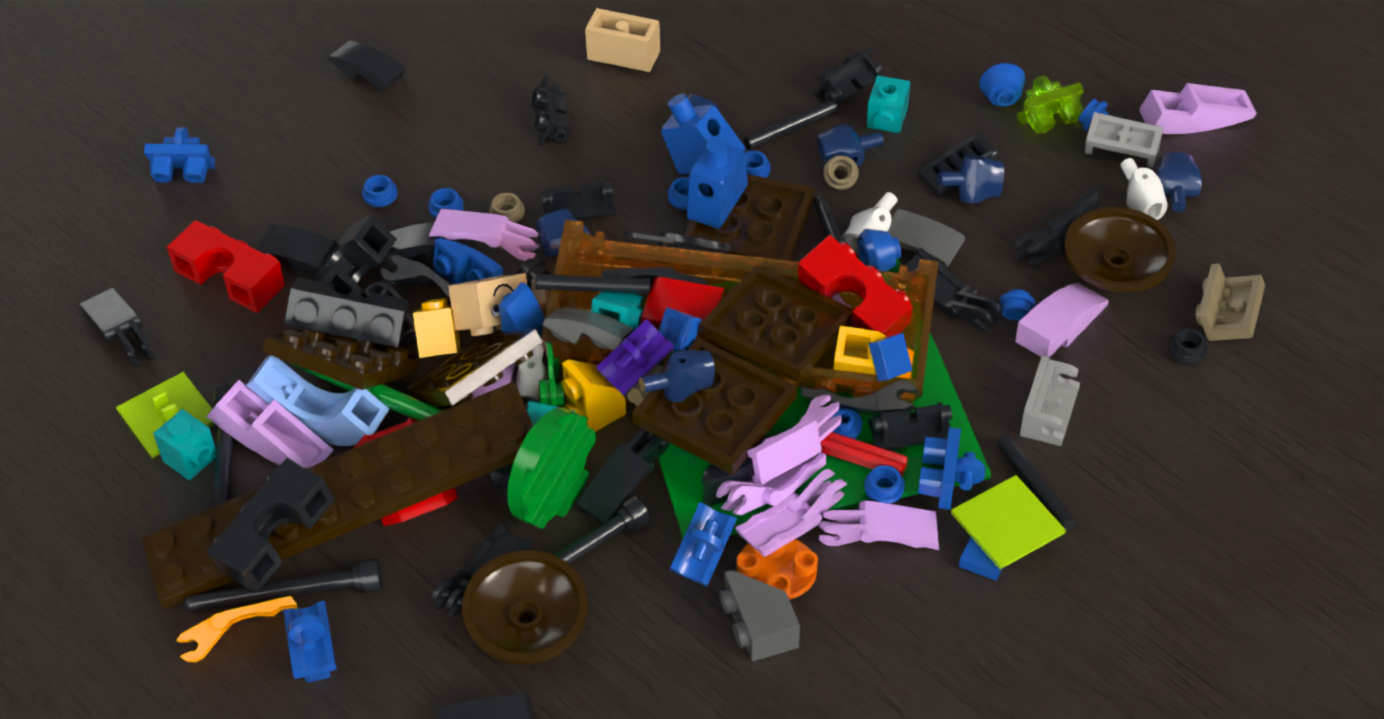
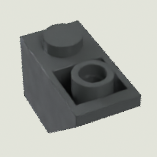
M733 570L724 572V590L719 591L720 601L725 614L732 613L736 622L733 624V631L737 644L740 648L746 647L751 661H757L799 648L800 624L786 592Z

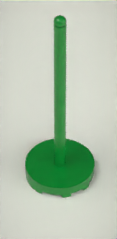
M289 362L291 366L348 391L355 388ZM383 384L366 389L388 408L417 421L444 411ZM564 407L554 408L544 414L525 437L511 469L507 492L510 512L518 520L543 529L547 522L556 515L563 518L577 501L590 471L584 469L587 455L596 441L595 431L588 427V419L585 416Z

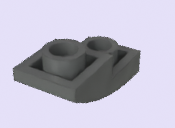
M898 209L892 217L888 230L891 237L898 238L901 249L914 251L917 255V251L922 247L932 258L939 260L943 266L947 267L966 239L962 233L940 222Z
M557 308L542 324L550 329L551 333L561 341L576 344L585 335H588L595 345L603 349H611L612 351L630 335L633 329L606 315L576 308Z

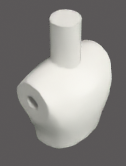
M1132 158L1125 159L1121 163V168L1129 181L1127 206L1130 209L1146 213L1159 220L1165 214L1168 205L1159 177L1149 168L1138 169Z
M887 192L874 207L861 211L852 217L850 225L842 235V238L855 253H859L858 236L864 229L889 230L891 225V214L889 211L898 201L896 196Z
M544 342L531 350L533 356L518 365L516 386L525 407H527L529 401L540 403L539 380L548 379L547 370L542 362L545 348Z

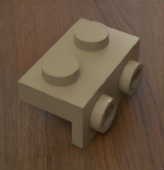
M1211 264L1208 278L1203 280L1201 304H1198L1196 307L1197 324L1203 326L1208 341L1253 338L1265 288L1262 275L1225 278L1220 264Z

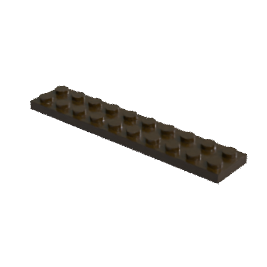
M515 381L306 468L323 478L335 500L310 530L298 523H285L272 531L268 541L280 558L284 560L513 463L522 442L533 427ZM260 488L142 537L158 600L165 610L184 602L187 596L206 593L234 581V579L220 571L208 555L207 550L213 545L215 538L225 531L237 517L243 505L251 500Z

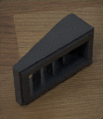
M977 133L920 169L918 176L939 197L958 188V186H939L937 183V174L939 172H954L951 169L952 167L957 172H960L964 156L977 155L997 160V151L980 133Z

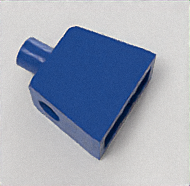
M679 94L668 102V107L673 115L662 126L661 134L679 175L690 174L691 169L705 150L707 141L712 138H722L728 145L743 151L745 150L740 139L715 106L693 107L686 94Z
M712 138L707 141L705 150L690 172L687 219L717 229L721 228L748 186L745 153L743 150L728 145L722 138Z

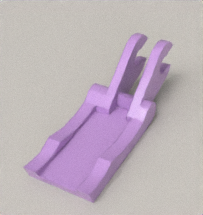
M441 209L429 234V237L441 236L448 240H477L485 242L493 248L501 246L514 257L523 261L530 258L533 259L536 254L530 251H535L539 248V244L530 239V237H538V232L532 228L511 222L506 216Z
M830 395L814 398L810 402L806 414L797 425L782 434L767 438L761 445L747 450L748 457L752 458L755 475L752 476L753 482L762 485L820 453L822 450L821 441L841 424V415L831 418L839 411V402L830 404L827 407H820L831 400Z
M820 452L818 455L762 485L753 481L728 480L723 482L717 490L716 497L720 498L728 494L729 491L730 493L721 509L728 511L734 509L732 513L743 515L765 504L778 505L826 465V454Z
M830 469L823 470L800 496L794 491L778 505L753 515L747 522L735 527L736 531L763 557H766L817 526L822 520V514L844 496L842 491H836L840 490L847 483L842 479H838L833 483L830 481L824 482L835 473Z
M862 501L859 503V510H830L824 512V518L837 520V522L821 521L819 523L820 528L824 532L838 535H819V540L828 546H840L860 540L866 543L890 541L914 548L927 547L939 550L936 511L875 501Z

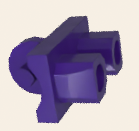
M646 319L596 368L625 397L639 383V378L646 376L674 349V345Z

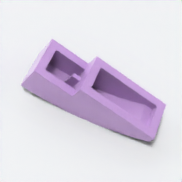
M1186 83L1181 93L1151 90L1139 109L1146 124L1163 127L1162 134H1187L1219 129L1253 119L1257 114L1245 90Z
M1074 283L1059 289L1035 306L1018 322L1015 342L1040 357L1042 355L1050 357L1061 345L1067 348L1108 305L1109 300L1080 283Z
M240 380L235 383L206 416L243 445L278 465H281L288 458L300 466L308 468L325 461L333 451L328 444L275 399L268 405Z

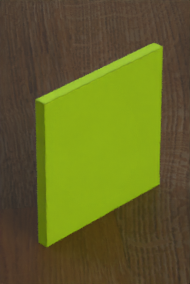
M184 372L116 407L117 412L151 458L160 455L153 433L181 409L209 428L215 425L206 417L212 408Z
M1017 475L951 510V514L999 570L1060 537L1066 531Z

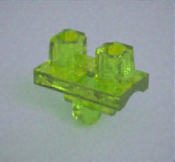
M1045 75L1038 76L1034 79L1033 89L1026 91L1028 99H1025L1024 109L1017 114V118L1020 124L1029 122L1037 135L1047 132L1054 127L1056 122L1052 114L1058 112L1064 124L1069 125L1078 122L1080 115L1084 111L1079 100L1084 89L1080 82L1061 88L1059 81L1051 83Z

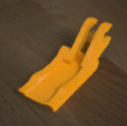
M291 596L214 614L207 620L180 634L176 640L178 643H189L191 641L198 643L195 651H189L180 657L187 662L197 663L206 657L221 636L233 624L253 617H275L284 609H298L297 604Z

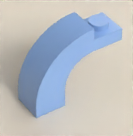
M272 355L265 358L246 385L268 404L275 399L326 444L356 445L364 435L374 434L389 411L387 406L366 389L353 388L346 393H331L319 389L304 380L279 358Z

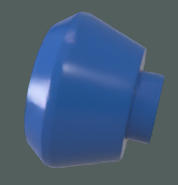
M997 63L989 67L982 74L979 86L981 92L992 104L1005 107L1016 103L1020 99L1026 78L1024 71L1017 65Z
M869 228L864 229L858 236V252L862 263L866 266L871 265L875 267L881 275L896 266V259L901 258V247L897 237H891L888 231Z

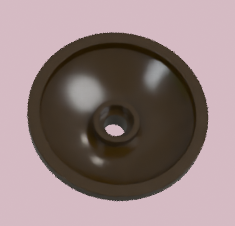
M1105 207L1081 215L1070 225L1065 237L1064 253L1069 266L1083 280L1104 290L1124 293L1146 290L1162 282L1170 274L1174 266L1176 246L1167 228L1150 215L1130 208Z
M514 551L492 559L483 565L471 578L465 589L462 601L463 621L472 641L489 656L512 664L539 663L561 654L579 637L588 616L587 591L576 570L561 558L541 551ZM524 618L533 619V622L527 624L520 621Z

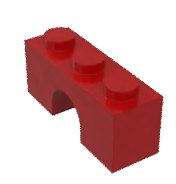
M196 220L167 246L174 272L200 285L212 275L225 272L223 279L229 299L256 313L285 286L281 264L273 255L264 254L250 247L246 242L235 240L223 234L216 227H209Z
M829 235L798 263V281L805 287L829 298L841 292H851L862 299L863 302L853 310V328L879 331L888 337L899 334L911 323L913 306L907 295L899 289H892L884 282L881 273L871 265L866 266L857 258L854 250L847 243H839L834 237Z

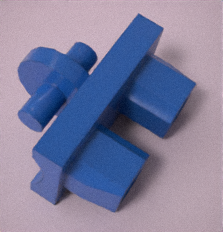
M186 127L176 128L174 137H164L163 144H145L144 154L150 162V175L155 182L169 183L172 181L173 168H183L185 181L204 183L207 170L215 168L216 159L211 157L208 145L200 144L199 137H189Z
M949 428L948 439L925 437L922 463L943 465L944 469L921 467L918 493L940 497V509L951 510L954 481L960 483L961 489L970 490L972 485L980 483L985 477V466L981 461L975 459L976 456L973 452H965L963 457L957 459L961 429Z
M699 502L669 571L707 587L737 518L720 513Z
M325 601L317 602L303 609H284L283 613L294 679L304 677L306 682H314L329 678L331 676L330 671L337 670Z

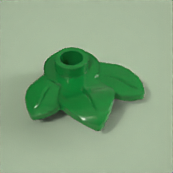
M545 342L548 357V379L539 380L540 403L556 407L564 406V390L561 382L558 383L559 358L554 357L551 343Z

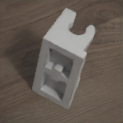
M1094 112L1086 139L1085 154L1092 155L1093 147L1146 158L1148 159L1147 167L1154 169L1163 127Z
M1042 355L1024 409L1020 436L1062 447L1080 383L1072 379H1065L1060 374L1077 377L1079 370L1073 365L1051 360L1049 356Z

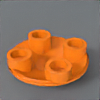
M796 539L766 557H763L748 543L740 551L736 560V572L785 591L789 599L796 598L808 591L817 577V555Z

